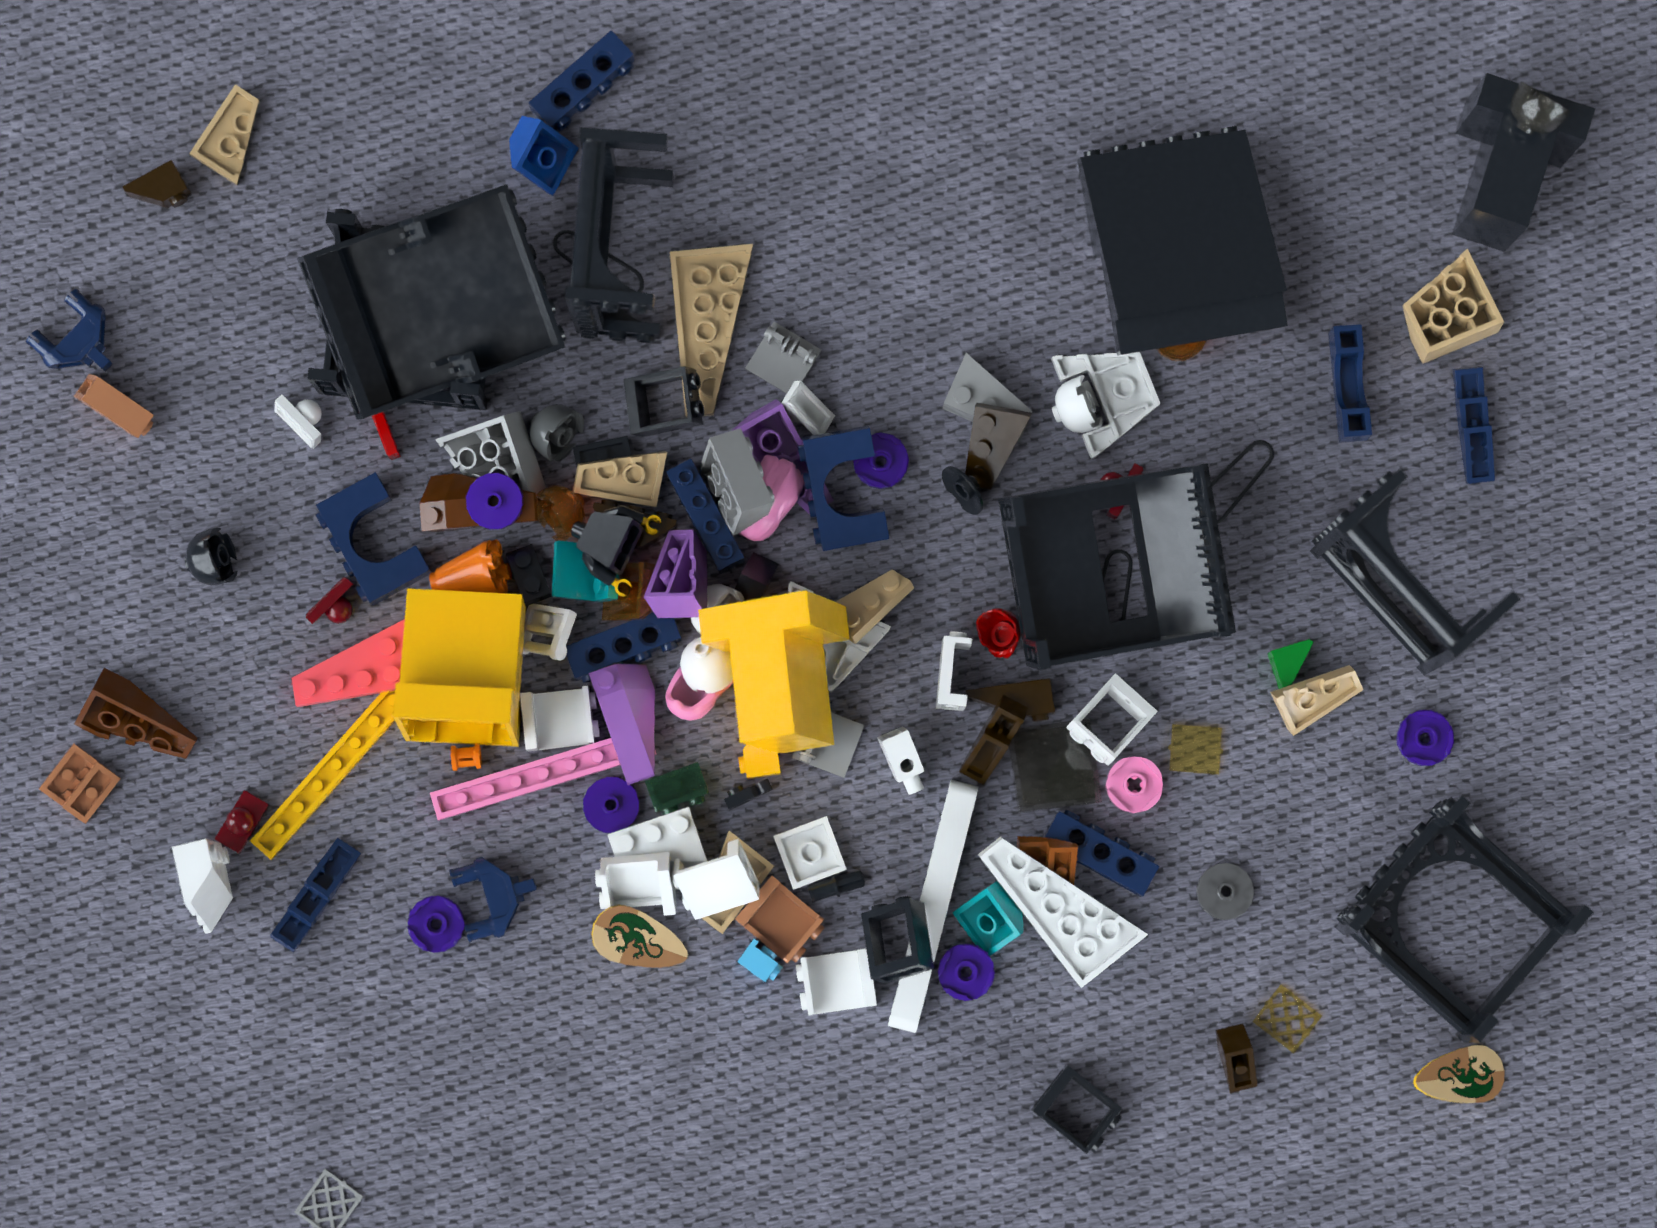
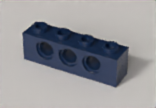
M612 30L609 31L529 101L530 110L554 130H564L571 123V117L576 112L582 113L586 111L592 104V98L598 93L601 95L605 94L613 86L612 81L617 76L621 75L623 77L634 67L632 63L635 62L634 54ZM602 61H608L612 64L610 69L606 71L599 70L597 66ZM582 79H587L591 82L590 86L586 89H580L576 85ZM561 97L570 99V103L566 107H558L556 101Z
M692 459L666 471L669 481L719 574L745 562L742 552Z
M652 612L567 645L566 656L576 681L582 679L583 683L591 681L589 676L591 672L614 664H624L635 659L636 663L645 661L652 657L651 652L662 649L664 653L679 647L677 642L682 641L674 618H657L655 613ZM648 629H654L658 632V638L653 643H646L642 639L643 633ZM622 639H627L632 643L631 650L624 654L619 653L616 650L617 643ZM600 649L604 651L605 659L603 662L594 664L590 661V654L594 650Z
M1065 810L1064 813L1060 811L1056 813L1044 835L1045 838L1070 842L1069 833L1072 830L1080 831L1083 834L1084 841L1078 846L1077 862L1137 896H1144L1159 868L1154 863L1156 860L1154 857L1143 851H1140L1139 855L1129 850L1131 846L1129 843L1115 837L1114 841L1104 836L1106 831L1092 823L1087 827L1079 822L1081 817L1069 810ZM1097 844H1104L1108 848L1109 854L1106 859L1100 860L1094 855V847ZM1122 858L1132 860L1134 868L1131 873L1126 874L1120 870L1119 862Z

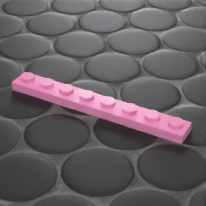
M609 738L431 792L430 795L437 819L440 821L621 765L612 739Z

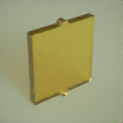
M1172 724L1171 745L1168 746V750H1170L1169 771L1219 775L1220 754L1223 753V749H1221L1222 728Z

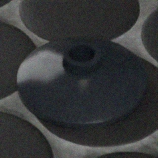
M946 467L942 471V480L946 490L958 500L963 510L973 515L979 514L983 510V500L978 490L979 484L977 480L971 475H966L956 467Z

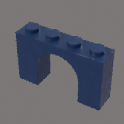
M869 426L802 437L803 445H798L800 462L806 461L808 471L803 473L805 490L811 489L813 500L808 501L810 517H816L818 528H813L815 545L821 544L822 550L827 551L889 539L883 508L852 514L842 513L831 507L824 496L825 479L836 465L845 461L875 456Z
M376 472L316 504L319 513L315 514L322 528L328 527L333 537L329 538V541L335 552H342L346 561L342 564L350 578L355 576L360 584L356 587V590L362 601L366 602L368 600L372 606L427 577L431 573L417 546L388 561L379 563L366 561L356 553L353 545V532L357 523L368 513L392 501Z

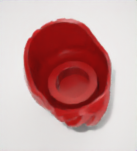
M994 608L982 613L976 621L981 644L987 647L994 657L1008 659L1016 649L1021 637L1017 616L1012 611Z

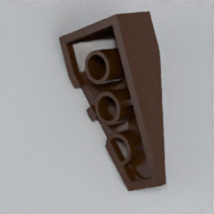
M459 473L431 476L419 503L422 531L444 532L482 527L470 517L466 507V496L469 487L477 478ZM521 489L523 493L522 512L513 524L538 521L536 493ZM492 496L489 500L491 506H496L499 502L497 496Z
M106 668L102 670L74 725L100 738L109 740L112 734L126 738L125 744L135 746L136 742L139 741L150 744L153 751L185 759L197 740V737L130 680Z

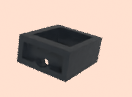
M683 366L623 379L630 434L645 437L703 425L704 406L700 400L698 390L701 387V381L695 369ZM683 380L688 417L651 425L646 387Z
M911 896L896 898L895 903L889 905L877 904L871 907L872 910L861 913L871 980L887 984L934 969L923 902L914 900ZM905 913L911 955L887 963L880 921Z
M1068 1065L1063 1067L1031 1109L1033 1113L1085 1154H1088L1090 1150L1096 1152L1104 1141V1138L1101 1136L1108 1127L1112 1130L1122 1118L1119 1114L1122 1108ZM1071 1079L1109 1108L1108 1112L1084 1143L1046 1113Z

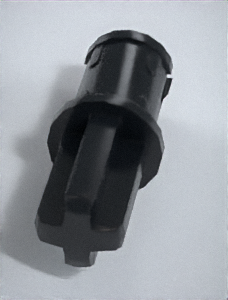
M856 871L836 878L832 875V879L807 885L813 903L834 895L840 897L841 893L864 887L865 881L862 872Z

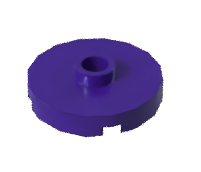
M875 433L871 435L875 456L853 460L854 470L860 481L867 486L876 489L890 488L899 483L907 473L909 457L901 440L892 434ZM878 457H883L886 460V464L878 466L875 460Z
M488 473L477 478L469 487L466 496V507L470 517L479 526L490 530L504 529L512 525L520 517L523 507V493L519 485L512 478L500 473ZM492 496H497L499 499L496 506H491L489 503Z
M1419 710L1409 714L1400 723L1397 731V746L1401 754L1409 762L1418 766H1432L1443 761L1450 754L1454 745V731L1451 725H1449V722L1442 714L1432 710ZM1422 733H1426L1429 736L1427 744L1422 743L1420 740Z
M605 777L595 781L588 788L583 798V811L587 821L595 829L604 833H613L628 828L635 822L639 813V798L636 790L631 785H627L625 780L618 777ZM608 800H614L616 802V808L614 810H608L606 808V803Z
M442 896L426 897L417 902L410 911L408 933L414 944L422 950L433 953L445 952L456 946L462 938L465 929L464 914L460 907L449 898ZM434 919H439L442 922V926L438 930L432 928L431 924Z
M969 943L955 945L947 950L941 958L938 968L939 982L945 992L953 998L963 1001L977 999L986 994L993 984L995 975L993 961L989 954L978 945ZM965 966L970 967L972 970V974L969 977H964L961 974V969Z

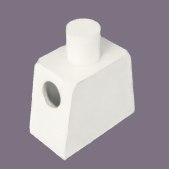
M902 726L877 737L897 782H904L908 794L924 789L919 774L924 772V768L909 731ZM904 759H908L909 766L902 769L900 763Z

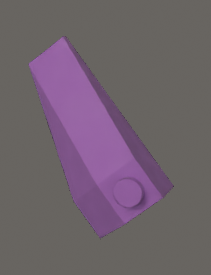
M777 399L752 412L732 429L733 431L741 428L744 436L750 439L753 448L752 455L756 462L761 463L765 455L776 456L779 460L783 458L793 462L801 474L808 472L806 461L800 462L798 445H803L802 440L784 406ZM824 483V496L829 504L834 500ZM804 485L797 503L810 514L808 501L813 500L811 489L805 490Z
M614 664L589 673L627 785L655 776V689L647 666Z

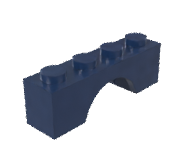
M1362 325L1333 326L1328 336L1339 443L1367 441L1372 436L1370 407L1366 402L1363 387L1362 365L1364 345Z

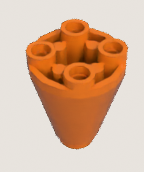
M498 539L487 540L439 566L435 569V572H431L429 575L432 590L507 593V580L512 579L510 565L508 563L504 564L502 546Z

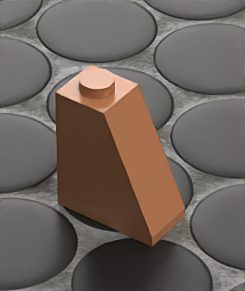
M89 374L73 396L136 438H139L141 434L145 436L154 423L151 421L154 416L152 413L98 376Z

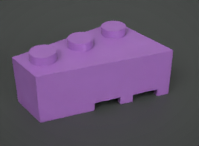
M694 530L668 531L644 595L645 600L657 618L699 617L698 610L707 608V550Z

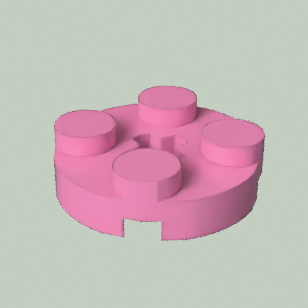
M1135 756L1123 758L1114 764L1108 773L1105 784L1110 801L1118 809L1133 814L1152 808L1159 801L1163 790L1162 775L1158 767L1147 758ZM1129 778L1133 780L1139 778L1142 781L1139 784L1140 792L1128 790L1129 783L1127 780Z

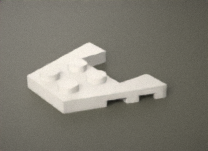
M1140 352L1118 356L1117 353H1104V355L1079 354L1076 356L1056 355L1051 358L1060 382L1088 372L1109 425L1082 435L1091 459L1096 458L1160 405L1159 398Z
M790 581L788 593L805 590L814 593V591ZM879 621L856 644L849 640L823 644L828 691L830 693L839 686L889 632L891 626Z

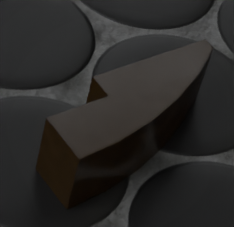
M1002 695L972 745L959 772L984 785L1009 748L1012 738L1024 722L1028 707Z

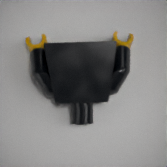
M625 506L606 509L603 513L593 512L587 524L576 521L571 530L572 536L579 539L577 548L583 552L582 561L590 574L607 586H614L615 592L621 597L626 595L619 592L618 585L626 583L631 588L632 585L626 579H617L616 575L622 576L643 530L645 529L650 535L658 533V530L650 528L648 523L650 521L661 523V519L657 515H651L646 518L644 513Z

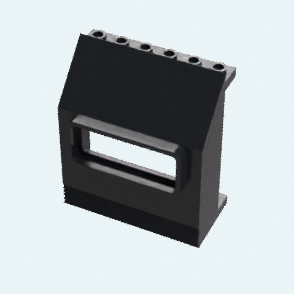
M1208 463L998 498L1027 667L1044 670L1059 664L1209 637H1228L1232 633H1236ZM1129 505L1147 615L1111 622L1092 512L1094 510Z

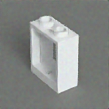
M1115 673L1066 728L1070 731V736L1076 742L1083 743L1091 750L1092 756L1097 761L1109 765L1158 711ZM1106 694L1111 696L1138 721L1113 750H1110L1081 723Z

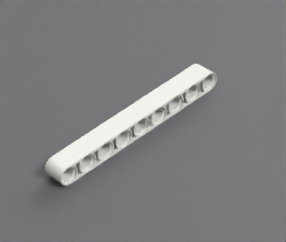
M951 780L934 849L932 850L927 876L920 897V902H923L925 905L933 964L978 792V786ZM910 942L908 944L907 952L905 955L906 957L911 955ZM932 970L899 980L888 1026L916 1033Z

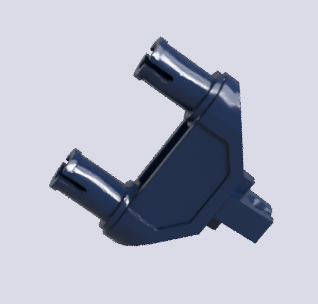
M74 289L70 293L78 302L69 295L66 296L64 302L82 316L77 325L58 345H54L38 329L31 334L39 340V343L30 336L27 338L26 343L43 357V362L48 368L59 369L85 364L90 366L95 362L106 372L113 363L102 354L106 349L103 346L105 340V310L100 304H92L78 289Z
M483 857L476 858L473 864L449 869L451 877L463 874L462 877L451 879L454 887L476 880L482 882L491 914L488 919L464 924L466 932L478 929L477 932L467 934L469 942L491 935L498 938L503 937L515 915L519 902L525 901L523 894L537 890L534 878L520 882L518 876L511 877Z

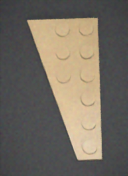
M753 244L670 252L681 367L686 366L695 369L700 377L701 387L698 390L700 400L704 406V416L714 415ZM683 386V397H684L685 417L687 418L688 416H687L686 401H685L684 386Z

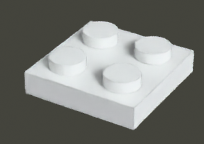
M827 816L773 836L793 890L847 870Z

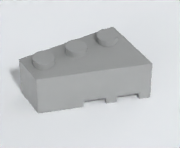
M967 353L963 358L942 408L973 422L976 403L1032 413V410ZM1023 430L1022 434L1020 435V437H1019V439H1018V442H1020V439H1021V437H1022V435H1023V433H1024V430Z

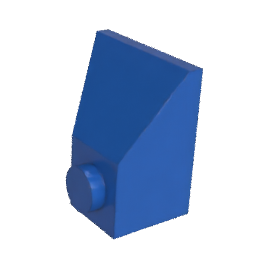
M526 116L520 118L509 139L512 168L553 196L579 147L542 120Z

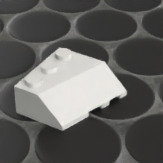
M689 807L607 834L615 857L669 852L672 872L674 871V860L677 858L681 859L685 869L707 862Z
M209 839L174 846L172 850L184 904L193 916L196 915L197 922L200 926L203 925L205 934L211 933L233 899L226 864L230 863L227 848L222 847L221 843Z

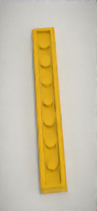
M386 691L378 695L250 840L270 860L280 852L395 722L393 718L395 691Z

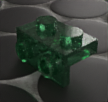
M698 762L645 781L656 814L662 812V815L678 811V806L689 803L690 807L706 801L705 796L710 795Z

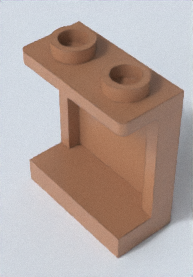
M772 875L760 888L759 900L748 903L735 918L737 922L787 964L791 959L796 963L806 951L803 947L805 942L809 938L815 940L825 928L821 925L824 919Z

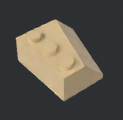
M1468 248L1451 265L1443 269L1436 278L1427 283L1403 304L1410 339L1422 364L1494 335L1500 331L1504 323Z

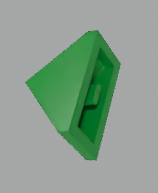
M1310 639L1267 653L1279 689L1293 684L1314 641Z

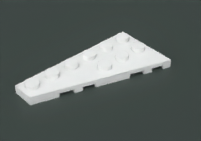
M1001 837L978 854L1081 988L1148 935Z

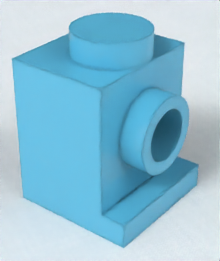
M753 939L737 962L764 982L768 978L774 981L783 966L774 961L777 957L775 953L765 946L759 950L756 947L759 942Z

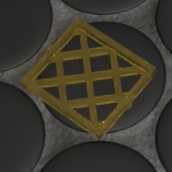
M1280 984L1252 1022L1294 1054L1304 1039L1310 1035V1031L1322 1016ZM1278 993H1281L1283 1003L1273 1004L1272 1000ZM1285 993L1296 1000V1002L1287 1003ZM1297 1005L1299 1016L1289 1017L1287 1006ZM1301 1005L1312 1014L1303 1015ZM1283 1007L1285 1017L1275 1018L1273 1008ZM1265 1009H1269L1271 1019L1261 1020L1260 1016ZM1313 1017L1314 1022L1308 1029H1304L1303 1019ZM1299 1019L1301 1030L1291 1031L1289 1020ZM1285 1021L1287 1031L1276 1032L1275 1022ZM1271 1023L1272 1032L1262 1024ZM1301 1033V1039L1296 1045H1292L1291 1034ZM1287 1035L1288 1044L1281 1040L1278 1036Z

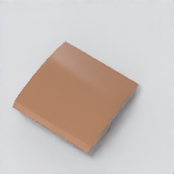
M73 743L41 784L39 790L86 824L121 778Z

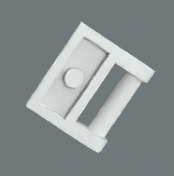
M539 604L529 605L525 619L523 654L536 653L550 656L554 660H563L567 654L566 643L577 613L569 609ZM532 635L552 637L553 640L551 645L532 642Z

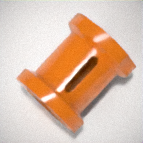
M480 744L466 748L451 746L452 770L458 771V768L474 766L477 769H482Z

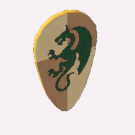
M616 905L608 907L598 915L593 923L591 934L593 945L601 956L610 961L632 966L662 968L683 963L687 959L688 952L672 931L647 914L630 906Z
M1472 1045L1454 1050L1429 1062L1415 1076L1414 1086L1425 1095L1439 1100L1460 1103H1483L1494 1099L1501 1091L1504 1083V1067L1495 1051L1487 1046Z

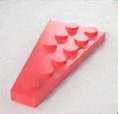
M405 619L292 677L296 707L395 691L396 683H400Z

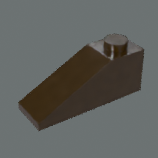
M1050 678L970 689L964 692L967 695V699L995 708L1002 695H1005L1028 707L1025 718L1032 717V722L1049 720V715L1055 712Z

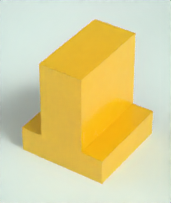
M407 589L400 683H396L393 711V718L405 741L519 747L521 723L519 702L526 606L522 594Z
M805 590L698 610L702 644L722 651H728L731 655L740 743L781 754L835 745L823 644L850 640L846 606Z

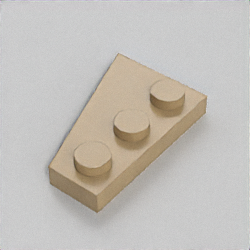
M1348 665L1270 693L1287 729L1294 736L1364 689L1356 671Z

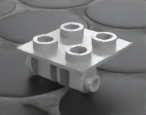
M773 322L771 327L769 326L765 331V337L745 369L787 394L794 381L803 382L822 350L778 323Z
M831 713L835 745L795 751L791 758L845 778L864 725Z

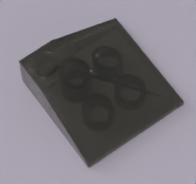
M1090 718L1083 719L1081 723L1092 732ZM1071 721L1022 727L1018 729L1012 738L1009 746V755L1018 814L1102 803L1096 759L1092 756L1091 750L1086 745L1076 742L1070 736V731L1066 727Z

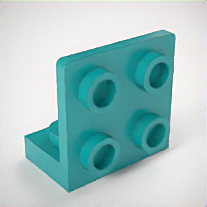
M555 541L552 582L553 597L600 603L618 599L614 586H607L590 574L582 561L583 552L577 548L576 542Z

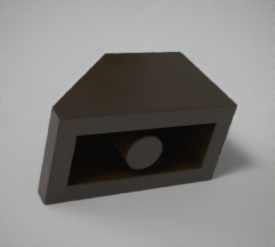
M172 160L122 186L130 198L166 208L170 206L173 208L179 207L188 201L187 197L192 195Z
M1244 1024L1215 1030L1229 1092L1233 1093L1257 1087L1253 1047Z

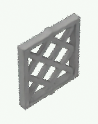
M324 1169L295 1210V1213L309 1222L314 1228H322L320 1227V1222L330 1221L331 1228H335L334 1220L343 1218L337 1227L342 1228L364 1196L350 1187L346 1181H342L327 1169ZM327 1177L335 1179L339 1186L329 1188ZM323 1179L325 1188L315 1190ZM347 1188L353 1192L355 1198L345 1199L343 1189ZM340 1190L341 1200L331 1202L329 1191ZM325 1192L327 1203L317 1204L315 1194ZM312 1196L313 1205L303 1207L309 1197ZM355 1201L347 1213L346 1203ZM342 1204L343 1214L333 1216L332 1205ZM328 1206L329 1217L319 1219L317 1208ZM314 1209L315 1219H309L304 1215L303 1210Z

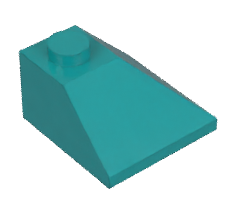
M998 880L952 912L974 944L985 950L989 956L1024 933L1023 913Z

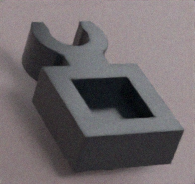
M768 778L744 789L743 785H740L728 791L729 797L725 798L724 801L730 811L773 790Z

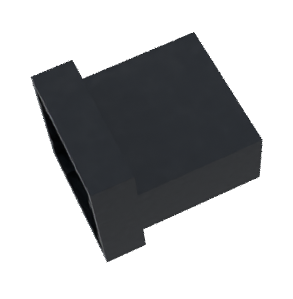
M1486 73L1465 102L1455 132L1457 135L1479 141L1481 145L1452 235L1505 252L1529 225L1548 164L1561 168L1584 143L1596 108Z

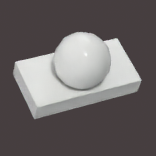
M794 381L782 401L790 420L803 424L813 435L824 434L835 417L802 381Z
M283 395L279 396L275 400V412L314 449L321 442V433L313 426L318 423L322 415L318 403L313 400H303L294 407Z

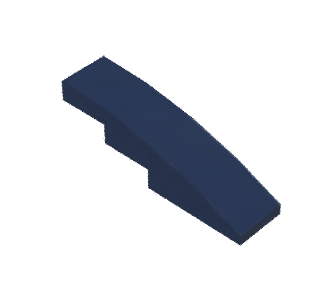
M1483 367L1453 369L1456 413L1466 483L1495 481L1492 426L1489 424L1488 401L1484 393Z
M337 838L306 879L303 888L289 905L286 914L274 928L270 937L294 953L337 892L361 853Z

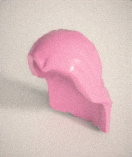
M764 456L760 463L764 474L763 480L766 486L771 487L774 494V502L768 515L740 532L739 535L751 541H763L769 538L778 528L782 519L796 504L803 489L804 480L803 474H801L799 469H796V465L793 462L783 458L779 460L776 456Z
M680 667L671 679L666 691L667 707L680 719L689 721L700 719L714 707L716 700L732 683L723 690L714 693H706L705 690L698 689L694 691L686 684Z

